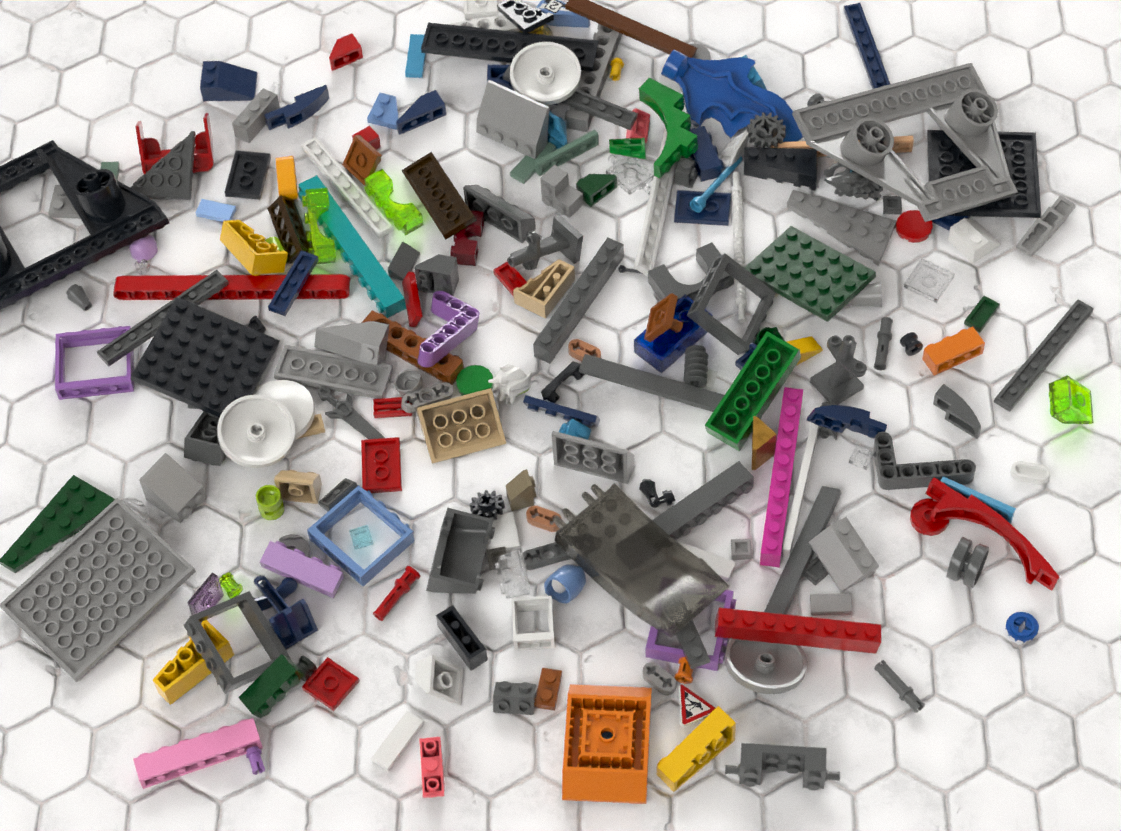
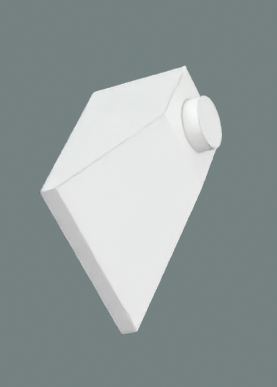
M434 655L416 662L415 681L426 693L455 706L461 705L463 668Z

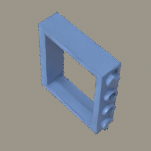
M359 485L307 529L309 540L363 587L414 542V531L410 529L409 525L402 523L396 513L389 512L382 501L375 500L370 491L364 490ZM360 502L401 537L366 569L360 567L324 535Z

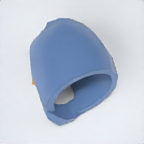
M571 564L558 568L545 581V593L560 603H569L581 593L586 583L584 569ZM552 580L560 582L566 590L560 594L556 592L552 587Z

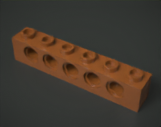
M372 310L361 322L375 321L389 324L386 350L442 382L453 385L459 372L464 369L463 360L459 356L450 353L431 367L419 365L420 345L427 338H422L414 331L407 330L398 322L389 320L382 313Z

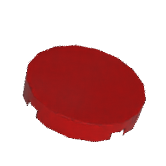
M918 210L903 212L896 221V232L899 237L911 243L926 240L933 228L932 220L925 222Z
M930 498L922 499L912 507L910 522L917 532L923 535L934 536L946 530L949 525V519L936 522L930 519L934 507L938 504L937 501H933Z

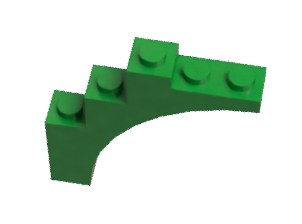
M648 78L639 87V100L658 114L667 132L666 144L661 155L653 164L654 176L661 178L669 172L675 162L680 160L681 156L688 159L691 154H694L698 149L697 135L689 132L691 129V119L689 114L683 112L685 106L684 95Z

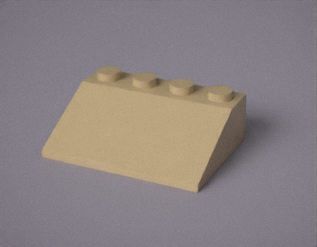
M491 388L416 409L432 464L506 444Z

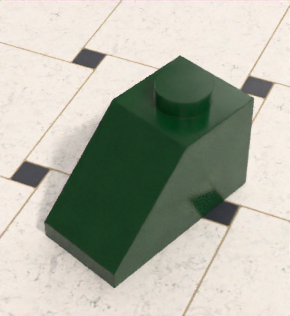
M588 174L578 180L576 190L583 193V201L592 207L617 188V176L615 174Z

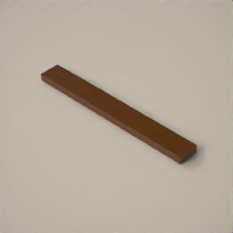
M568 0L565 5L566 10L669 55L675 49L687 57L693 58L697 52V47L592 1Z

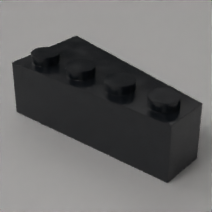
M745 147L744 175L765 180L770 178L782 184L784 181L792 183L796 187L806 186L809 187V190L816 191L817 150Z

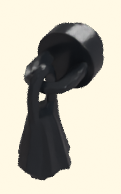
M643 479L640 483L639 490L645 495L651 507L656 508L663 503L669 506L675 501L671 490L662 491L663 496L658 498L654 481Z

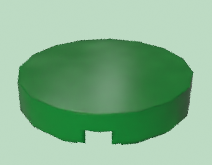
M467 366L457 375V389L462 396L490 388L493 389L494 383L488 382V380L493 379V375L484 366Z

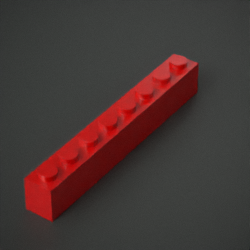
M718 608L715 618L714 637L876 654L881 644V624Z

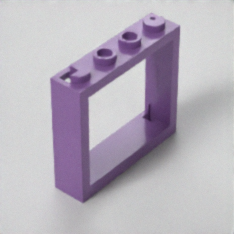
M130 326L55 334V391L59 400L134 392V381L130 380L131 374L134 371V350L126 355V376L65 382V348L109 344L131 328Z
M662 578L645 647L646 657L677 664L679 658L685 657L682 649L657 645L665 613L661 598L669 596V592H680L682 595L724 602V608L735 609L737 599H733L734 591ZM717 637L714 653L709 655L710 663L698 668L718 671L719 663L723 664L725 652H722L723 646L727 647L729 638Z

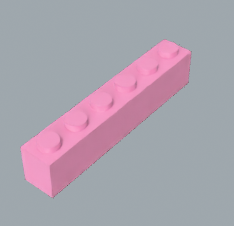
M252 718L243 719L231 726L220 727L217 731L211 733H202L196 738L185 739L172 746L161 747L152 753H143L134 758L133 761L141 786L145 789L244 755L250 747L258 746L259 749L263 747L254 719Z

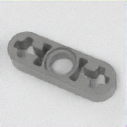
M441 382L408 393L402 398L401 408L407 413L416 412L418 407L451 399L453 386L450 383ZM428 394L432 396L433 399L430 401H426L422 398V396Z

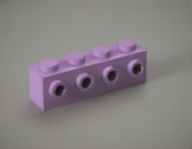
M269 542L260 560L261 567L283 577L293 578L299 584L334 598L344 578L343 572H341L339 567L332 564L330 566L322 564L323 561L316 557H312V559L304 556L305 553L298 549L290 550L282 542Z

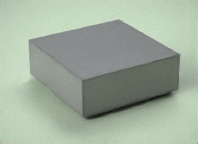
M731 539L732 560L752 559L751 539Z

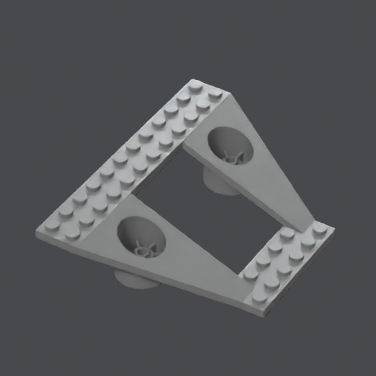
M972 62L797 109L792 113L808 146L916 205L925 222L1011 197L1018 192L1009 175L995 124L998 114L996 103L987 94ZM927 112L977 168L933 180L923 185L892 150L894 137L892 131L885 123Z

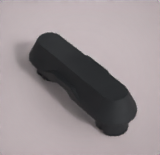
M572 361L541 391L543 400L556 403L560 396L555 391L561 382L572 375L576 380H580L585 375L579 373L581 364Z

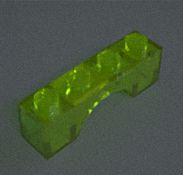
M383 169L364 179L365 192L368 196L374 198L375 204L384 210L386 217L393 220L398 231L401 230L405 235H408L424 225L422 213L413 203L401 204L390 199V195L394 191L393 182Z
M306 189L305 196H302V205L307 210V213H304V221L309 226V230L306 231L307 242H311V248H308V253L318 256L317 264L335 263L334 240L325 237L317 225L318 218L329 210L328 189Z

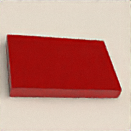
M400 437L361 440L363 489L371 493L402 491Z

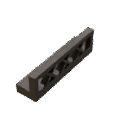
M280 195L267 210L284 251L288 253L287 262L292 264L301 251L313 255L315 253L294 200ZM279 206L278 215H276L274 210ZM282 219H284L283 229L280 227ZM287 232L290 234L288 242L285 240ZM294 246L296 251L291 255V249Z

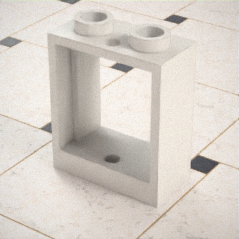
M538 595L536 597L519 596L511 598L514 651L555 648L552 596ZM547 610L549 632L519 634L518 612Z

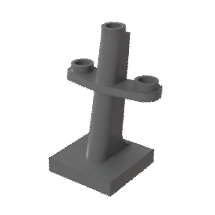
M558 214L553 217L551 236L540 240L539 235L535 231H529L525 237L529 246L511 253L510 257L507 258V262L511 267L523 264L526 270H534L537 268L540 257L560 251L575 264L580 261L583 235Z
M837 335L831 336L828 339L827 348L836 362L810 377V383L829 403L830 398H832L836 405L864 389V384L857 377L865 375L867 366L853 358L857 343L851 335L844 336L843 341Z

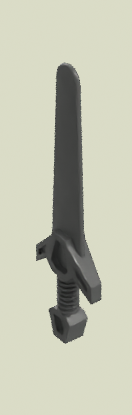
M321 386L317 390L322 401H328L335 407L334 411L325 412L326 416L332 419H343L367 439L385 438L352 407V397L348 393L346 401L339 402L331 395L330 389Z

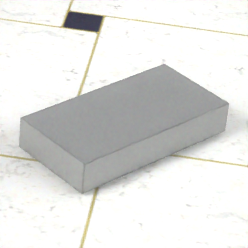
M851 593L810 594L811 615H851Z

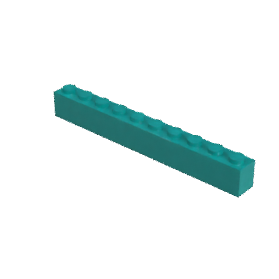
M316 175L299 183L300 192H298L300 200L302 202L305 201L307 210L310 214H314L318 226L322 225L325 236L331 238L334 249L340 251L344 263L348 262L351 273L357 275L360 286L366 288L370 300L376 302L379 313H383L389 318L405 310L404 296L320 178Z

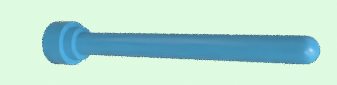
M742 156L732 166L727 167L701 196H696L691 200L690 207L693 211L701 212L706 207V200L743 161Z

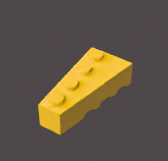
M241 220L223 221L220 241L251 275L284 273L288 256L286 251L282 250L280 252L277 250V245L267 243L264 236L255 234V230Z
M207 620L202 621L201 625L224 662L228 661L234 656L229 641ZM189 637L190 640L184 647L181 646L178 649L172 661L169 660L153 679L158 693L170 705L212 673L208 670L202 655L197 652L191 637Z
M718 706L667 757H663L658 762L657 776L675 792L735 741L736 722Z

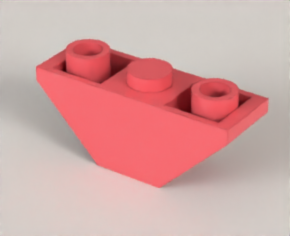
M421 738L419 740L423 798L444 796L445 781L441 738Z

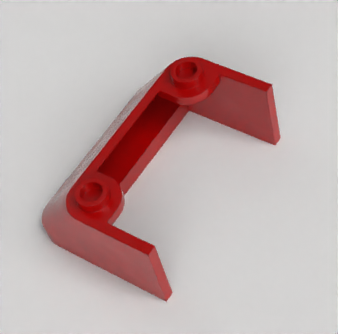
M205 113L203 117L205 131L199 132L195 137L193 173L209 171L214 164L213 138L209 113ZM138 121L135 128L142 171L145 175L171 149L161 150L157 139L152 137L144 138L142 121Z

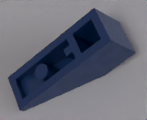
M436 90L420 96L396 121L399 135L446 116L445 103Z

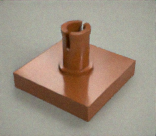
M355 135L342 165L363 185H369L378 164L381 162L382 155L363 137Z
M671 293L650 309L645 340L651 342L668 329L676 333L680 332L683 322L673 318L678 296Z

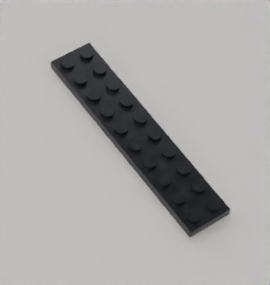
M428 22L421 46V53L512 63L514 57L523 48L538 42H553L570 49L579 60L582 71L593 72L599 41Z

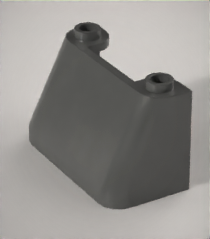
M447 507L426 591L476 594L477 590L481 591L484 579H480V572L488 540L493 539L495 527H492L494 519Z

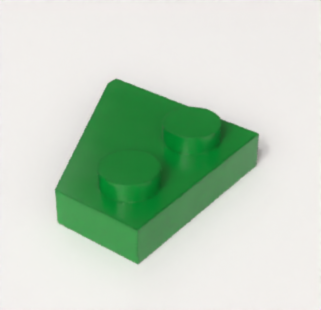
M645 138L609 139V152L611 154L646 159Z

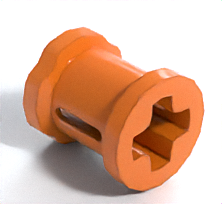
M686 657L679 658L678 673L675 674V679L680 683L690 684L693 682V669H690Z

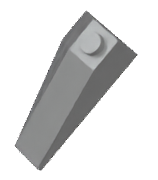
M368 321L317 328L314 347L360 362L378 365L385 361L389 324Z

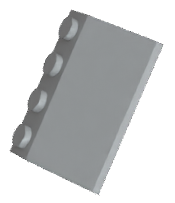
M489 80L478 112L476 132L536 159L547 146L549 107Z
M556 431L552 432L554 465L628 484L635 466L634 454L629 450Z

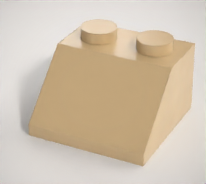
M281 470L275 476L274 482L281 492L282 500L318 503L322 486L320 474Z

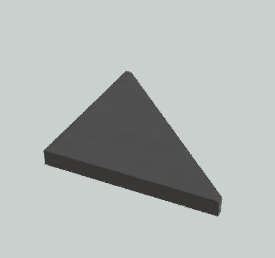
M191 131L184 140L173 147L164 158H161L130 188L151 199L191 200L196 132Z

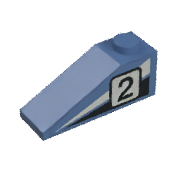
M541 0L536 6L545 14L548 12L553 14L554 20L547 23L549 26L590 27L589 19L566 10V3L560 0Z

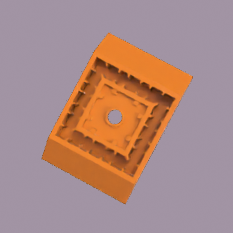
M570 684L567 698L562 800L647 803L652 688ZM606 731L613 734L610 739H604L601 735Z

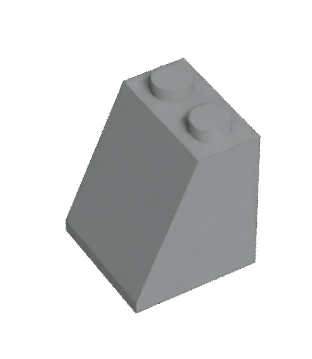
M164 453L139 479L146 500L179 523L187 519L192 511L203 503L206 497L203 485L167 453Z

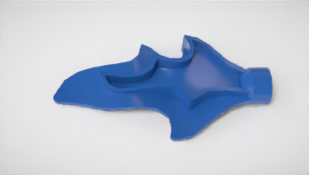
M675 49L666 60L661 75L675 81L679 85L684 95L686 113L690 115L691 124L695 127H701L705 120L713 118L721 123L725 134L731 139L740 129L746 128L750 124V119L755 120V115L762 117V113L765 116L771 113L772 117L778 115V121L783 120V125L786 126L783 142H796L803 138L792 115L793 111L786 101L771 91L753 85L748 79L750 69L756 64L755 60L743 57L702 60L687 57Z

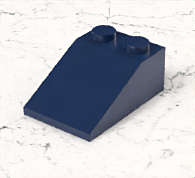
M203 61L200 81L203 101H252L256 95L258 73L222 61Z

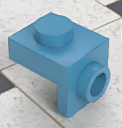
M571 419L567 423L562 424L559 433L588 440L592 429Z

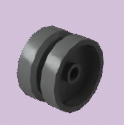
M962 537L953 552L946 577L953 581H958L965 571L963 584L974 588L981 575L990 548L979 543L972 552V540Z

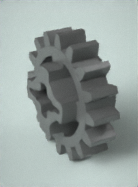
M762 113V117L755 115V120L750 119V124L747 125V132L749 133L748 137H750L749 142H755L754 147L760 145L761 148L765 146L771 148L773 145L777 148L778 143H783L786 126L783 125V120L778 121V115L772 117L771 113L768 116Z

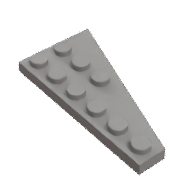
M796 190L792 191L787 201L788 209L802 218L811 220L816 227H822L827 231V234L847 247H853L860 252L861 256H867L873 260L874 264L879 266L895 229L896 220Z

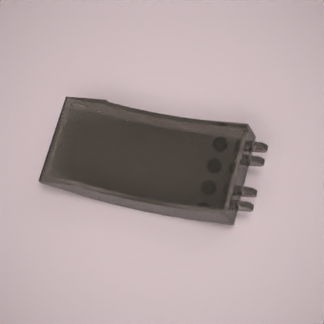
M615 483L605 492L596 484H593L591 490L598 497L596 500L588 492L582 493V498L589 506L577 516L567 508H564L562 514L569 521L567 524L557 515L553 518V522L559 528L556 531L554 541L579 567L625 608L669 638L675 636L730 587L702 558H698L653 522Z

